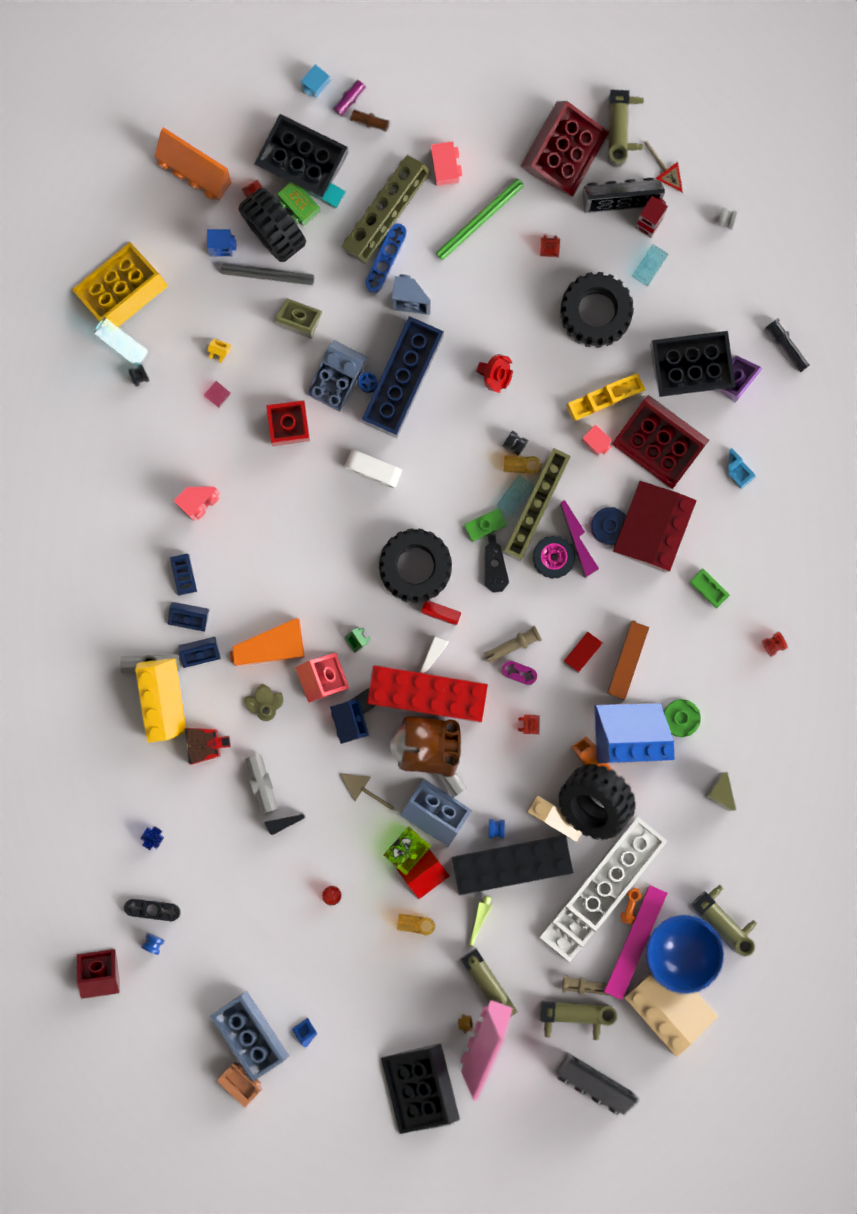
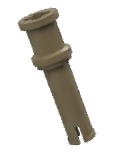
M535 625L532 626V629L522 634L520 632L517 633L516 638L484 652L486 658L494 654V656L487 659L489 664L521 647L526 649L529 644L542 641Z
M567 975L563 976L562 992L564 993L571 991L578 992L579 995L584 994V992L609 995L604 993L607 983L586 981L584 977L577 979L570 978Z

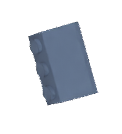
M400 274L399 277L395 276L392 294L393 310L430 315L431 300L416 280L406 274Z
M423 779L400 815L449 847L472 810L426 779Z

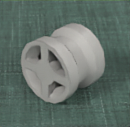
M722 207L717 226L724 225L732 230L737 211H728Z

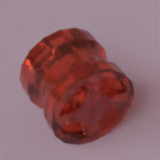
M328 886L324 889L322 898L326 904L332 906L340 902L342 893L338 887Z

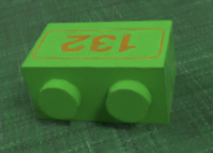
M289 183L278 193L279 203L285 209L288 208L292 213L290 216L297 224L300 222L304 226L320 212V207L307 192L293 183Z

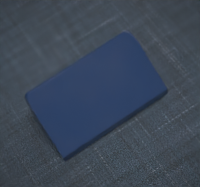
M172 602L169 608L167 625L205 632L209 609Z
M216 637L178 646L183 668L221 659Z

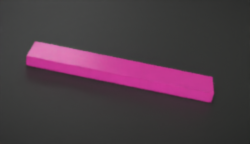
M649 885L604 993L620 1000L623 999L668 894L667 892Z

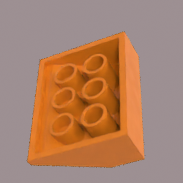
M164 127L161 129L155 152V158L158 161L157 165L165 170L167 168L172 170V174L180 180L186 179L189 181L188 184L195 190L200 188L209 199L220 201L232 183L228 169Z

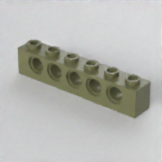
M406 155L404 160L400 162L399 167L389 177L388 182L377 194L371 206L367 208L366 213L344 240L342 248L348 255L364 264L368 261L431 173L424 163L409 155Z
M553 448L503 554L521 562L567 466L570 455Z

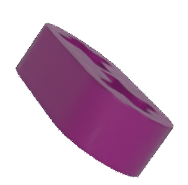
M507 661L502 666L503 675L511 680L525 685H532L537 680L536 671L528 666L514 661ZM512 664L514 665L513 669L519 671V673L508 675L505 667H509ZM528 671H531L534 679H530L529 682L525 681L526 677L521 676V672L527 674Z

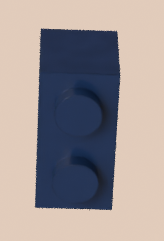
M359 699L346 701L330 707L331 717L334 720L340 744L369 736Z

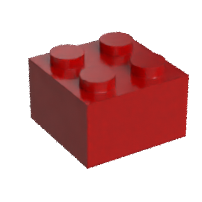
M304 400L266 405L272 446L310 441Z

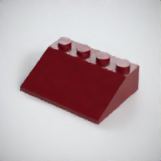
M556 101L523 160L521 167L538 179L573 197L609 131L570 102Z
M647 395L615 438L612 445L673 489L709 442V439L650 395Z
M639 481L613 552L664 573L670 572L697 500L653 484Z

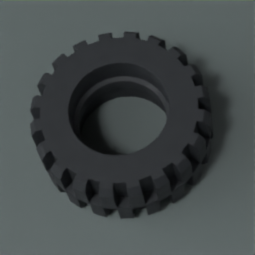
M259 188L240 203L238 209L241 216L256 237L279 262H286L305 246L306 238L285 208L267 189Z
M590 272L586 273L584 277L579 276L576 278V281L571 282L561 302L560 318H562L563 328H566L567 334L570 337H574L575 342L579 344L580 342L584 343L586 347L592 345L596 348H601L602 345L609 346L614 341H618L628 330L634 313L633 298L629 295L628 287H624L620 279H614V275L609 274L606 276L603 275V272H597V274ZM589 294H602L612 301L615 309L614 317L607 325L596 327L582 320L579 314V305L585 296Z
M411 528L407 529V531L396 533L383 547L379 557V572L384 586L393 596L405 602H426L433 597L435 598L445 589L451 577L452 559L448 547L440 537L438 538L431 531L427 532L424 529L418 528V530H413ZM408 549H423L429 553L433 560V572L422 583H409L399 575L397 569L399 557Z
M588 764L577 768L561 787L558 802L562 815L566 817V821L574 826L573 828L576 831L579 830L582 832V835L586 837L591 836L592 839L600 838L601 840L616 837L624 829L635 813L636 802L634 801L635 796L631 792L630 785L624 782L625 779L622 776L619 777L614 770H608L603 765L599 767L598 764ZM591 797L600 802L603 807L595 803Z

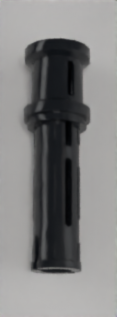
M777 318L765 327V330H769L775 339L774 342L782 346L801 373L810 364L789 338V332L785 331L779 323L780 319Z

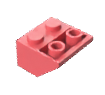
M214 486L186 487L174 502L194 521L196 518L198 520L201 519L206 513L205 509L209 505L213 506L219 500L218 496L220 493Z

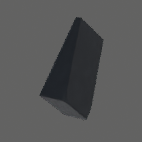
M301 814L265 821L264 823L270 835H274L305 819L306 816Z

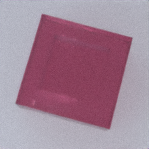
M217 381L204 394L218 408L231 395Z

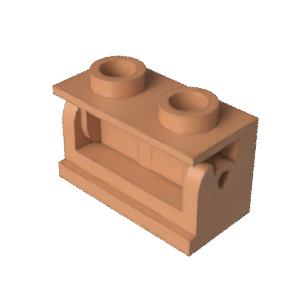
M234 1062L217 1080L244 1108L262 1090L260 1087L261 1082L258 1079L252 1081L241 1063L236 1064Z

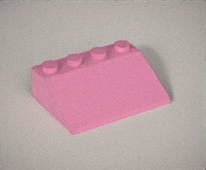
M490 1000L488 1007L484 1005L480 1017H483L482 1021H477L473 1031L476 1035L475 1037H470L467 1048L470 1049L468 1053H463L460 1061L463 1064L461 1073L471 1097L475 1101H477L504 1040L512 1008Z

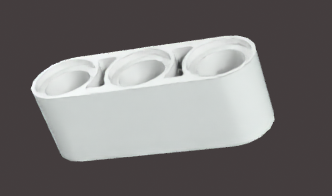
M353 449L344 466L352 472L392 488L396 487L402 470L398 467Z

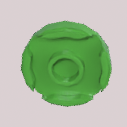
M679 699L672 701L666 706L664 714L673 736L687 737L697 731L700 726L701 716L699 709L694 703L689 700Z

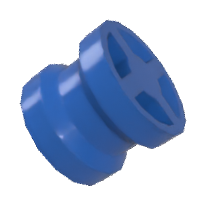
M365 372L360 375L358 384L361 391L364 393L375 391L377 378L374 374Z
M489 819V838L498 836L504 839L505 820L494 821Z
M147 933L146 941L142 944L141 948L159 955V948L164 944L165 940Z

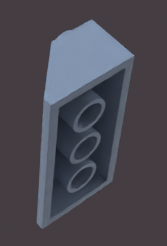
M247 991L210 1015L252 1081H255L289 1057L284 1046Z

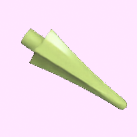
M484 895L482 901L479 900L469 946H473L476 936L492 907L490 904L492 897Z

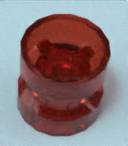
M779 631L773 634V637L762 640V644L770 657L776 655L778 651H784L788 648L783 635Z

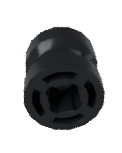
M512 430L505 440L503 447L513 450V453L519 456L529 440L519 437Z

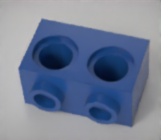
M207 229V249L210 257L233 256V251L237 250L235 235H232L230 229Z

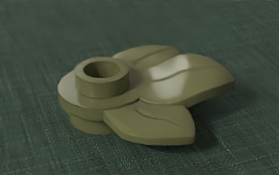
M261 684L257 688L255 696L245 697V704L247 709L251 713L257 714L260 720L270 721L275 717L276 710L282 706L283 695L281 692L272 694L267 685ZM269 709V712L264 714L263 710Z

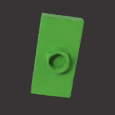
M498 508L464 524L472 542L506 527L507 524Z
M703 568L689 581L716 609L730 596Z

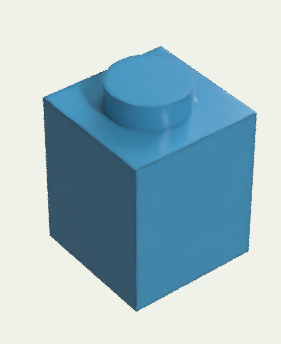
M315 64L301 80L302 91L308 96L312 95L317 98L330 83V76Z

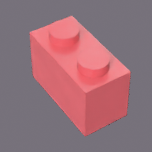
M453 141L432 144L431 155L436 185L459 183L462 170L461 165H457L456 158H459L458 147H454Z

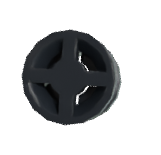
M142 364L138 365L136 369L131 368L128 370L135 387H138L142 382L147 383L150 381Z

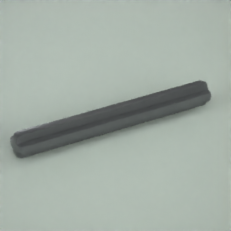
M225 263L221 265V274L305 285L314 284L313 274Z

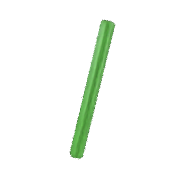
M518 178L514 180L436 252L439 259L444 260L520 191L524 186L522 181Z

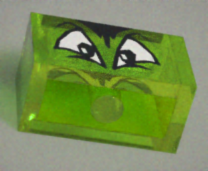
M408 826L393 845L389 847L384 856L406 875L429 850L431 845Z

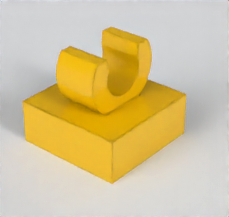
M214 338L207 350L211 352L209 359H212L214 354H217L220 357L219 363H221L230 352L232 345Z

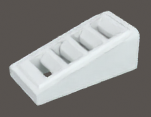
M438 637L433 638L421 667V673L425 674L448 645V641Z

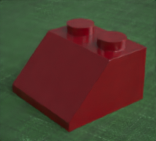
M115 949L77 954V986L81 999L120 993V978Z

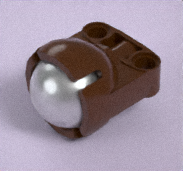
M415 716L404 717L402 725L394 730L390 738V750L398 761L399 769L408 772L442 774L446 777L454 776L461 754L459 723L452 719L444 721Z

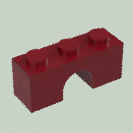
M652 196L639 215V221L635 229L651 238L665 216L668 208L666 202L660 197L655 198Z

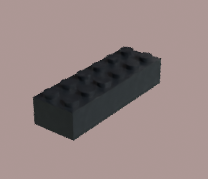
M566 835L452 856L459 895L573 874Z

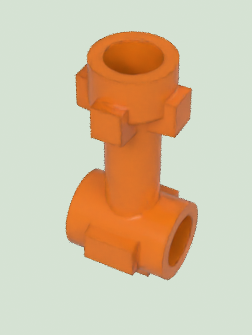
M635 887L627 892L626 895L629 897L625 913L621 912L620 915L621 922L632 924V921L635 920V916L632 915L636 901L642 897L639 889Z

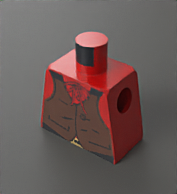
M185 728L189 765L221 757L220 748L231 747L230 736L219 737L217 729Z

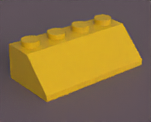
M176 658L137 663L135 669L147 743L166 741L184 734L186 722Z

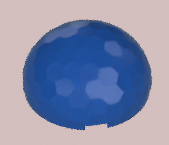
M679 915L664 920L653 930L646 946V961L651 975L661 986L679 994H690L707 988L718 977L723 966L724 949L718 933L709 923L698 917Z

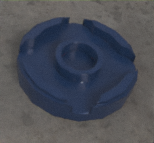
M615 507L600 509L594 515L591 522L593 536L602 544L615 545L626 515Z

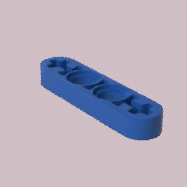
M394 224L391 227L366 279V288L371 293H377L382 289L407 235L406 228L402 224ZM401 229L403 235H399L396 242L389 240V238L394 239V230ZM393 245L396 250L394 254L389 255L385 252V247ZM385 262L388 265L387 270L379 271L377 264ZM373 272H375L377 275H379V278L377 280V284L379 286L371 288V284L369 282H373L375 280L376 275L373 274Z

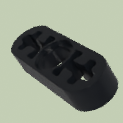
M130 899L124 905L125 913L132 917L175 921L181 915L179 906L173 903ZM135 902V906L142 907V903H145L143 908L144 915L140 914L142 910H135L134 913H131V909H128V906ZM151 904L156 905L158 908V912L154 916L149 915L147 912V908ZM161 905L165 906L163 910H170L171 907H174L177 915H173L170 918L169 914L163 913V917H160L162 912Z

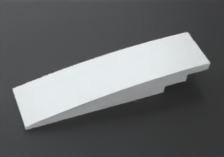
M637 817L539 938L567 962H570L668 841Z

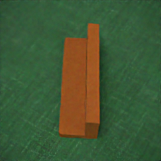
M634 620L630 622L607 691L608 695L623 700L626 699L649 630L648 626L636 623Z

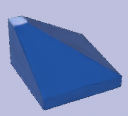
M308 1018L292 1029L304 1048L318 1034Z

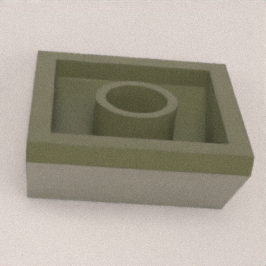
M287 298L276 316V326L312 339L322 311Z
M728 772L719 773L705 796L724 809L735 811L736 806Z

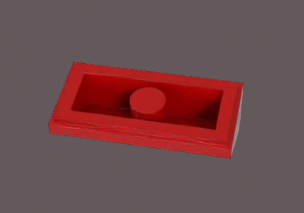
M426 601L421 610V613L454 626L458 624L461 612L431 601Z
M587 632L565 658L564 662L579 673L603 642Z

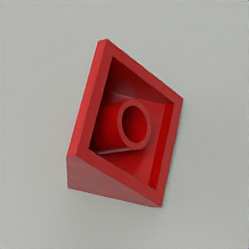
M427 845L396 868L418 899H421L450 877Z

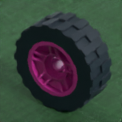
M561 536L545 537L534 549V566L544 577H549L550 579L561 578L572 569L575 562V550H573L572 544ZM551 554H557V560H551Z

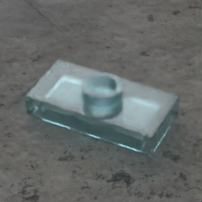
M653 244L632 277L648 287L669 254Z
M518 475L496 506L512 517L534 485L521 475Z

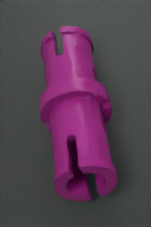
M356 80L353 86L343 93V97L333 107V110L340 116H343L346 110L356 103V99L366 89V86L361 81Z

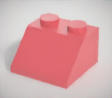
M337 653L309 660L295 667L308 703L349 689Z

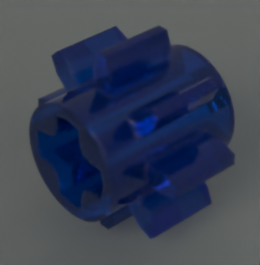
M156 826L152 829L147 827L140 838L144 841L142 846L148 850H151L152 847L158 849L164 839L160 835L162 830Z

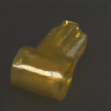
M505 455L504 472L536 475L541 471V461L535 456ZM536 461L538 468L533 471L529 470L527 467L528 463Z
M399 913L397 930L430 935L435 931L436 923L432 918ZM424 921H430L432 924V929L429 932L422 929Z

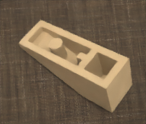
M536 795L527 813L577 842L582 832L576 831L573 828L574 826L566 821V817L562 815L561 809Z

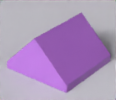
M737 355L732 359L736 387L720 390L735 403L762 370L760 366Z

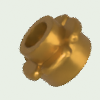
M463 1014L458 1019V1026L465 1034L467 1031L473 1030V1020L471 1015L466 1016Z

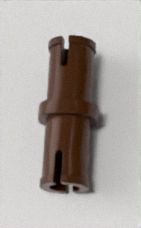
M353 109L350 121L387 132L390 120L376 117L373 113L367 114L357 111L356 109Z

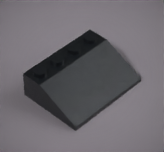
M279 114L254 165L323 198L341 169L349 151L347 146Z
M652 177L637 182L635 179H628L624 183H617V181H608L603 185L588 183L586 184L587 186L583 187L585 213L644 208L652 196L663 199L665 188L660 180H654Z
M728 331L651 341L650 349L659 397L736 387Z
M441 1043L381 1058L399 1134L447 1126L460 1120Z
M568 1052L556 1071V1074L559 1075L558 1080L567 1085L569 1082L576 1086L574 1089L583 1095L587 1092L592 1096L591 1100L599 1105L605 1103L609 1106L608 1110L616 1115L619 1113L625 1115L639 1100L634 1092Z

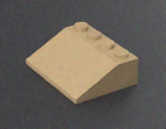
M648 973L624 995V998L676 1057L687 1049L718 1017L697 992L679 994L669 991L661 986L651 973Z

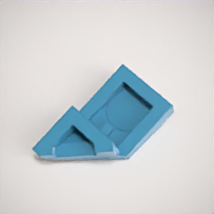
M731 448L729 450L728 474L743 489L756 475Z

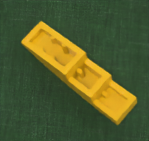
M636 373L566 404V407L573 422L631 398L646 389L639 374Z

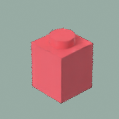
M595 424L581 441L599 456L601 453L605 455L611 448L609 444L612 439Z

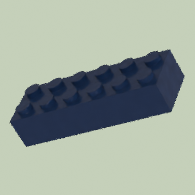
M411 316L408 317L362 417L363 424L392 437H398L443 339L444 331Z

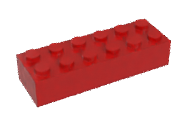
M373 665L366 704L481 723L488 684Z

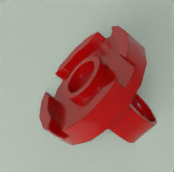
M497 354L488 363L479 362L476 372L484 376V383L488 390L500 393V390L502 388L506 389L511 382L513 370L510 369V363H513L508 356Z

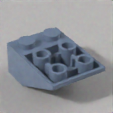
M334 340L328 346L306 395L340 412L368 357Z

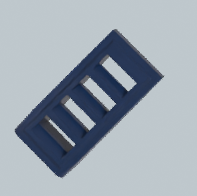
M187 553L170 557L178 596L197 592L190 555ZM186 560L187 564L176 566V562ZM188 568V572L178 574L177 570ZM190 576L188 580L179 581L181 577ZM190 583L192 587L181 589V585Z

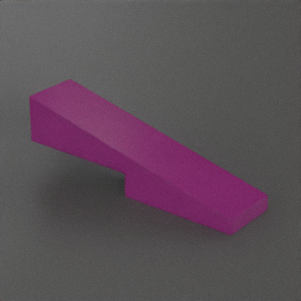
M563 500L560 503V507L584 577L587 578L598 571L599 567L580 539V536L585 533L584 529L567 502Z

